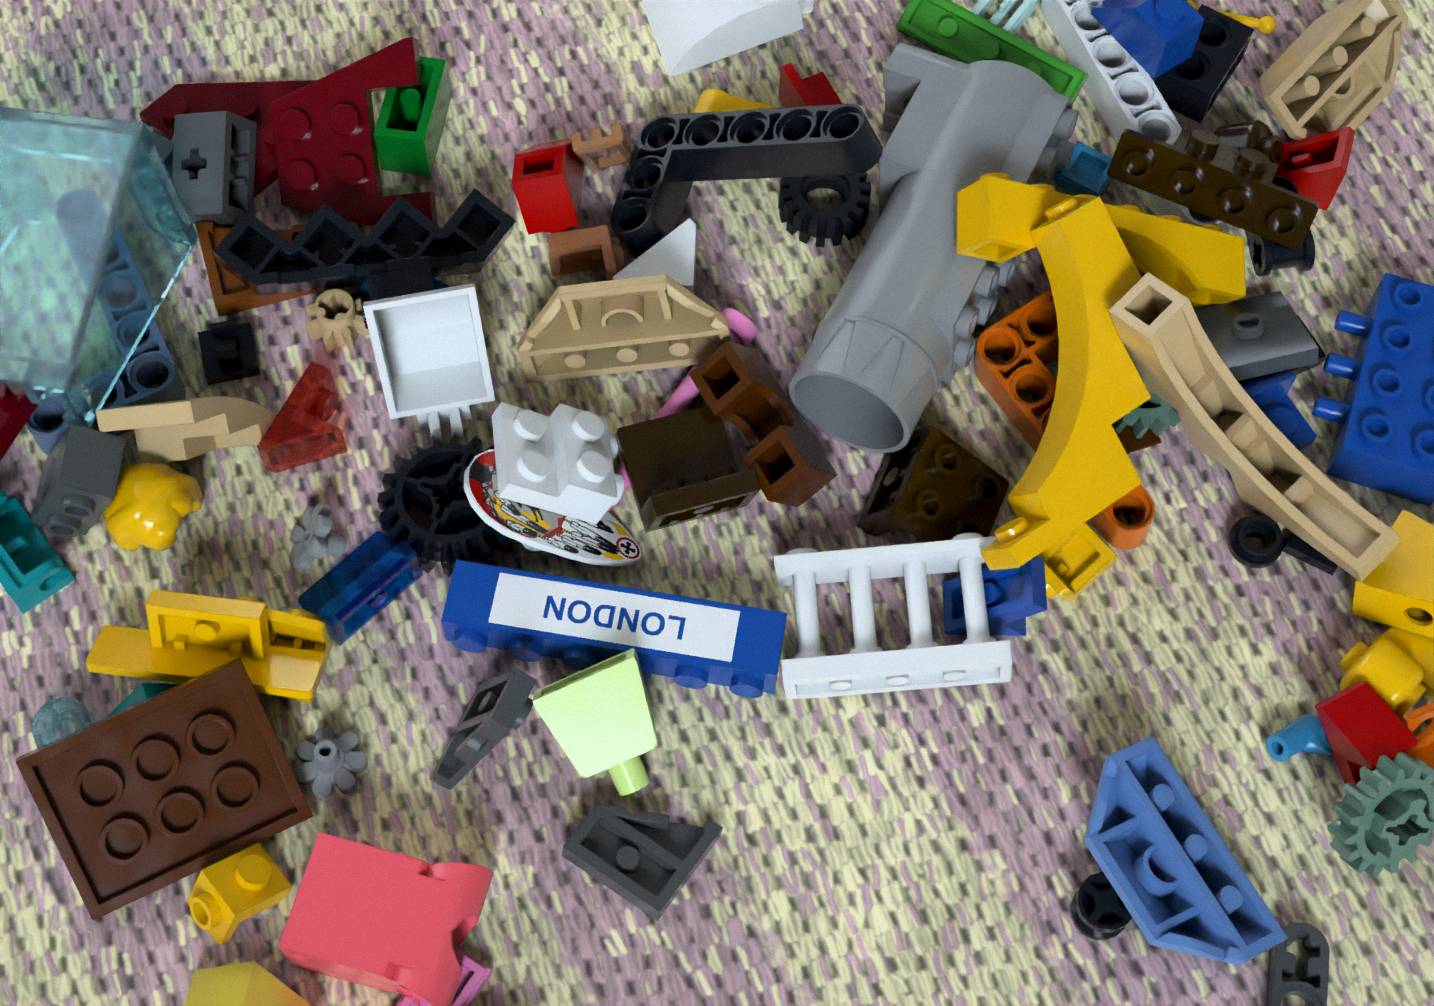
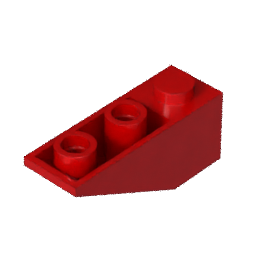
M571 138L536 144L515 154L512 186L528 235L541 232L558 233L569 227L579 226L584 162L573 152Z

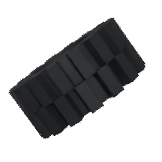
M867 173L782 177L778 209H780L779 216L781 222H787L786 230L791 235L800 231L799 241L805 244L808 243L810 236L815 237L816 247H824L825 239L831 238L833 246L842 244L843 235L849 241L856 237L857 228L862 230L866 223V217H868L871 184L870 181L866 182ZM827 188L838 192L844 202L838 208L823 210L808 204L805 197L811 190Z

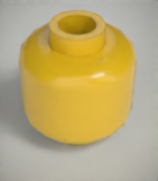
M1387 638L1375 641L1370 647L1359 641L1338 664L1346 672L1340 681V691L1360 680L1367 681L1400 719L1428 689L1421 684L1425 674L1422 665Z

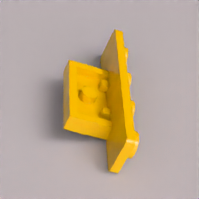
M156 589L152 590L145 604L149 630L105 625L102 627L86 658L87 670L89 672L183 683L240 657L257 693L299 699H311L314 696L325 666V654L321 651L270 645L266 603Z

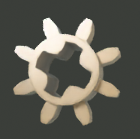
M344 286L342 289H320L321 294L317 297L315 303L305 304V310L310 320L305 326L310 340H317L323 337L326 352L331 353L335 347L347 346L351 351L355 350L354 342L359 337V334L370 335L369 329L365 328L360 298L353 301L349 286Z

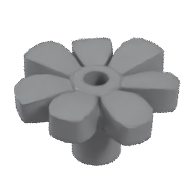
M319 503L316 507L308 505L303 514V526H294L290 536V541L296 543L291 550V560L294 568L308 571L315 558L322 559L325 553L339 558L344 553L347 545L346 537L330 532L333 521L329 518L332 510L331 506L324 503Z
M324 726L318 728L315 732L316 744L307 740L299 743L295 754L298 759L304 762L294 768V774L301 785L313 782L312 793L315 797L328 799L333 792L334 785L343 794H349L357 788V781L352 772H364L367 769L368 759L364 752L355 751L360 744L355 733L348 730L336 739L335 732L331 726Z

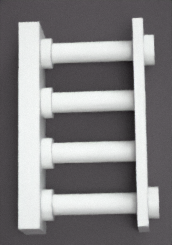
M963 533L946 541L818 552L813 548H796L787 552L786 555L774 556L778 586L794 585L799 653L794 656V659L781 660L786 699L820 698L1010 682L1012 670L1010 640L996 641L995 638L990 637L982 569L988 566L980 550L997 540L996 536L983 537L978 533ZM960 572L967 639L959 645L940 646L937 642H933L926 575ZM904 577L911 644L906 649L883 651L882 648L877 647L871 579ZM849 581L855 649L851 650L850 654L827 656L826 653L821 651L816 584Z

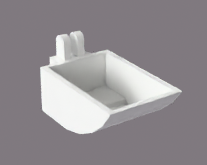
M642 0L641 2L669 76L691 71L804 29L801 14L811 13L814 9V0Z
M474 283L364 302V313L390 419L417 415L419 428L429 426L431 437L432 434L436 436L441 444L444 443L440 424L451 423L452 434L456 432L461 437V441L465 440L461 421L472 419L469 405L495 401Z

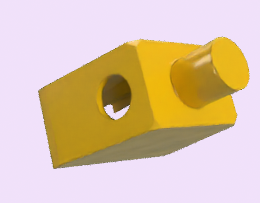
M1402 510L1391 526L1398 533L1400 544L1362 583L1356 579L1352 615L1434 638V525L1411 512Z

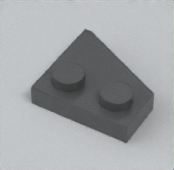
M516 668L480 684L429 779L451 790L511 729L517 730L531 711L533 702L528 696L537 680Z
M597 803L563 845L562 856L658 921L717 842L723 827L705 821L704 827L669 822L670 815L648 811L635 814L629 812L624 807Z

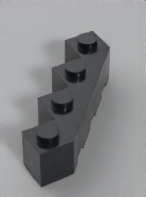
M474 188L443 228H441L399 195L366 236L323 203L290 244L247 210L213 252L219 265L259 296L322 288L368 284L367 275L430 265L433 277L480 273L511 235L516 220Z

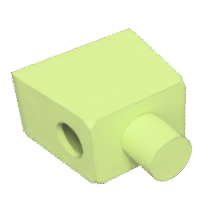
M631 648L535 690L532 700L535 709L583 778L593 776L608 769L619 796L634 793L650 783L649 776L639 755L657 747L658 736L635 648Z

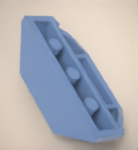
M1153 735L1109 755L1103 764L1083 841L1148 943L1153 946L1240 966L1285 941L1288 938Z

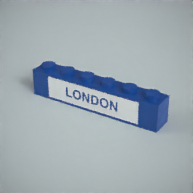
M456 560L441 622L446 640L453 641L452 644L456 648L467 652L481 653L485 651L486 647L508 650L507 653L511 657L521 661L536 662L541 659V656L563 659V663L566 666L576 670H583L631 648H635L644 680L651 678V675L655 674L674 677L673 680L676 684L686 688L702 689L707 686V683L728 686L733 694L741 697L758 698L763 695V692L775 694L787 613Z

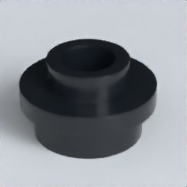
M1252 515L1241 518L1233 525L1228 535V547L1233 557L1241 564L1251 568H1264L1272 565L1279 558L1284 547V540L1279 526L1272 519L1263 515ZM1256 537L1260 539L1264 549H1256L1250 546L1246 538Z

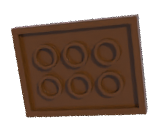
M240 657L16 759V764L92 921L313 817L307 800Z

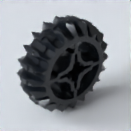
M456 432L451 436L449 444H441L440 440L432 434L429 442L430 448L423 450L418 445L412 443L409 449L412 459L408 460L395 456L393 466L396 473L384 474L382 484L385 491L378 493L377 503L379 509L383 511L379 516L381 528L388 532L386 537L391 548L394 550L402 548L401 555L404 561L410 564L420 558L421 569L427 574L435 567L437 561L441 562L443 574L450 577L456 560L474 562L473 559L480 556L483 562L492 565L495 561L493 546L502 551H509L511 547L510 538L501 534L480 518L471 507L464 491L465 470L476 455L489 449H494V445L483 450L482 441L477 435L467 445H462L461 437ZM410 503L421 506L422 512L430 515L431 528L429 531L418 526L409 517ZM472 528L463 533L455 534L461 529Z

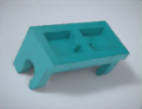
M0 489V583L24 614L74 581L75 578L36 525L30 523L31 518L17 499L13 498L7 501L9 497L3 489Z

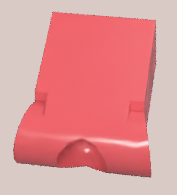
M319 832L278 948L293 967L394 994L400 993L411 1000L413 999V1002L419 1006L421 998L432 1006H452L463 971L457 960L453 945L459 948L468 933L478 923L494 872L484 866L470 863L444 862L428 864L421 859Z

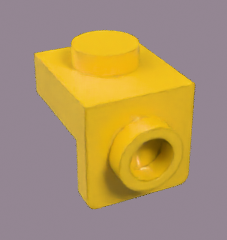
M1086 522L1038 554V556L1044 558L1046 596L1052 599L1059 594L1063 599L1069 602L1073 601L1119 559L1114 551Z
M258 842L202 869L188 897L187 903L195 923L201 929L207 930L216 944L222 945L231 940L238 923L281 902L288 896L292 885Z

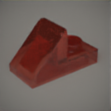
M313 361L310 362L257 445L266 470L278 473L348 451L342 430L326 422L333 415L338 403V393L329 368Z

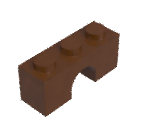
M727 340L689 373V376L713 414L730 421L749 442L752 449L741 458L749 470H755L760 489L768 501L799 507L838 475L757 350Z

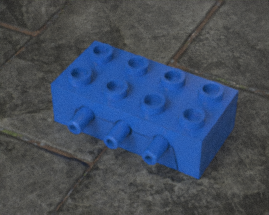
M1385 273L1368 303L1365 316L1345 310L1339 311L1334 328L1360 336L1354 359L1330 352L1326 357L1323 371L1349 379L1344 402L1318 396L1312 409V415L1338 423L1326 475L1430 507L1434 502V286Z

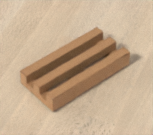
M620 122L610 124L612 135L609 136L600 127L590 129L591 140H587L581 132L570 134L573 152L592 171L630 162L636 144ZM599 150L603 152V157L598 158L597 155Z

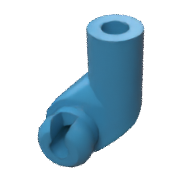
M1302 716L1275 732L1266 740V749L1269 755L1280 762L1286 761L1300 751L1324 756L1333 755L1319 716Z

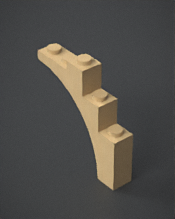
M1147 272L1109 310L1118 336L1122 340L1146 388L1177 410L1189 443L1230 472L1240 501L1258 515L1272 519L1279 526L1280 530L1286 527L1361 583L1400 544L1396 531L1363 508L1332 482L1268 419L1218 355L1203 330L1190 299Z

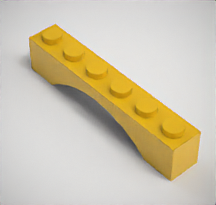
M1004 173L981 175L978 181L957 192V254L1003 263L1036 247L1030 231L1048 221L1044 213L1047 209L1073 195L1056 192V188L1049 184L1028 185L1011 181V176ZM1088 194L1074 195L1078 204L1096 197ZM1103 203L1136 267L1145 274L1147 272L1151 273L1190 299L1192 306L1205 308L1231 303L1246 297L1244 237L1224 233L1221 227L1215 225L1195 226L1183 223L1182 218L1175 215L1154 216L1142 213L1141 208L1134 205L1114 206Z

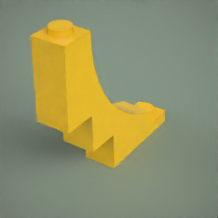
M1074 196L1069 197L1047 209L1044 213L1048 221L1030 231L1049 279L1056 310L1059 340L1058 374L1051 412L1038 449L1024 475L1007 496L1018 518L999 527L994 532L997 540L980 550L989 570L1021 567L1142 484L1112 424L1149 400L1151 396L1122 340L1119 338L1109 314V310L1142 277L1100 196L1078 204Z

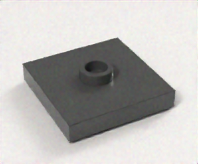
M1281 291L1194 310L1218 355L1237 381L1318 363V346Z

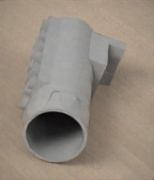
M899 42L883 68V88H885L883 131L891 133V136L879 160V218L833 304L823 320L816 326L812 335V342L789 384L791 400L802 416L817 429L839 442L857 449L876 453H890L904 448L927 404L936 395L940 387V380L950 384L958 367L966 368L969 365L976 349L977 338L974 335L979 325L984 327L989 325L996 309L997 297H994L999 285L1007 287L1013 277L1017 264L1016 257L1003 263H997L957 254V192L978 181L981 175L987 173L1008 174L1011 176V181L1028 185L1049 184L1055 187L1056 181L1052 179L1056 171L1065 172L1074 150V143L1068 140L1073 134L1079 111L1072 109L1073 98L1056 93L1043 78L1020 65L1001 60H982L966 64Z

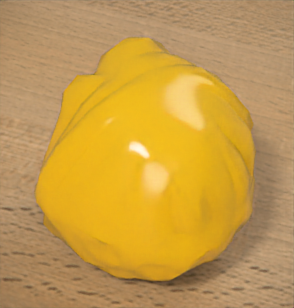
M161 462L127 463L119 472L114 500L103 512L106 529L112 536L114 543L126 551L132 552L139 549L142 545L155 551H165L176 543V532L182 519L191 510L194 513L201 508L203 498L201 488L194 477L176 470L170 464Z

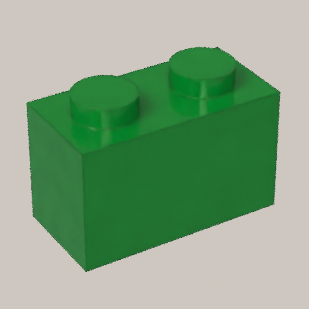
M420 56L423 86L386 90L374 138L382 170L431 177L452 95L446 60Z

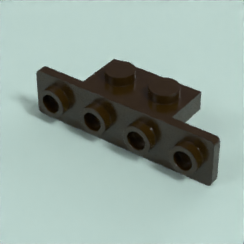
M1183 128L1173 146L1137 131L1125 129L1107 171V175L1110 178L1294 250H1299L1302 247L1319 209L1317 201L1272 184L1279 165L1270 162V159L1265 154L1250 148L1238 150L1221 143V140L1216 135L1205 130L1196 129L1189 131Z

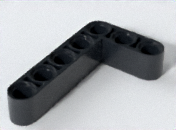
M854 104L658 116L650 120L642 128L611 213L610 225L632 257L637 259L679 226L693 181L859 174L870 170L879 162L883 147L862 108Z

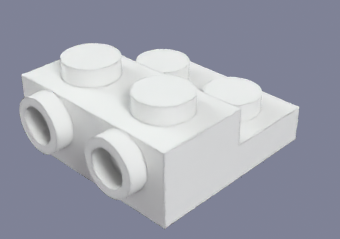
M501 402L492 414L498 497L597 524L608 509L619 502L624 490V477L614 473L613 461L618 452V444L615 435L608 431L607 418L561 403L558 404L550 417Z

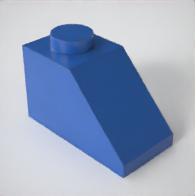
M1105 0L1094 6L1091 11V15L1153 79L1192 57L1205 20L1186 0Z

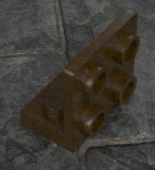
M709 406L620 427L615 433L645 533L745 507L760 491L754 469L738 472L721 417L715 416Z
M929 425L913 431L904 448L887 454L857 527L875 537L905 529L922 542L951 540L953 537L963 533H978L983 537H989L1008 490L1009 482L936 427Z

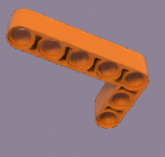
M1051 289L982 332L976 343L974 371L979 382L1035 452L1038 449L1048 423L1057 381L1045 366L1058 358L1059 350L1057 317ZM1043 327L1050 330L1052 334L1040 336L1034 334L1030 329ZM992 354H1002L1010 360L1004 363H996L987 357ZM1024 392H1032L1041 397L1042 400L1026 402L1018 397V395ZM1140 484L1089 520L1111 546L1131 550L1139 547L1146 540L1155 514L1154 502L1149 493ZM1119 512L1132 513L1138 518L1140 523L1135 525L1122 524L1115 518L1114 514Z

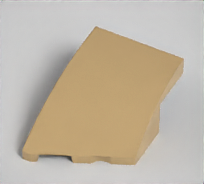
M229 396L202 397L95 411L100 432L134 429L140 463L188 460L215 449L263 445L288 435L286 421L273 411L243 398Z

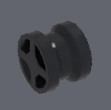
M1103 872L1090 875L1082 882L1071 902L1070 915L1075 927L1083 935L1093 940L1105 941L1115 938L1132 919V916ZM1092 902H1094L1095 910L1092 908ZM1103 914H1104V915L1111 914V916H1108V917H1101Z

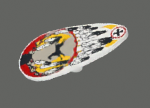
M489 449L476 455L464 472V491L474 511L486 524L501 534L523 543L524 547L530 551L537 552L542 550L568 559L610 567L631 566L641 556L639 544L627 529L608 511L597 524H592L498 497L494 449Z

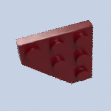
M317 80L176 84L141 111L139 115L146 127H154L160 130L171 141L174 135L175 115L229 111L257 122L254 174L255 198L278 179L270 103Z

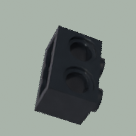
M1201 4L1197 12L1205 20L1192 57L1156 79L1152 78L1170 109L1200 124L1243 59L1254 32L1253 28Z

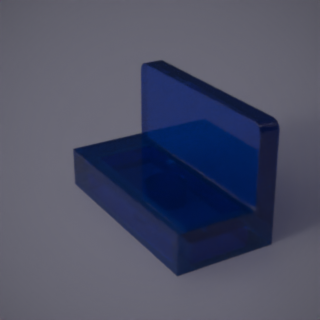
M377 531L300 595L298 603L304 610L319 616L322 622L326 624L330 637L341 646L423 575L418 554L404 540H401L396 546L391 548L387 537L382 532Z

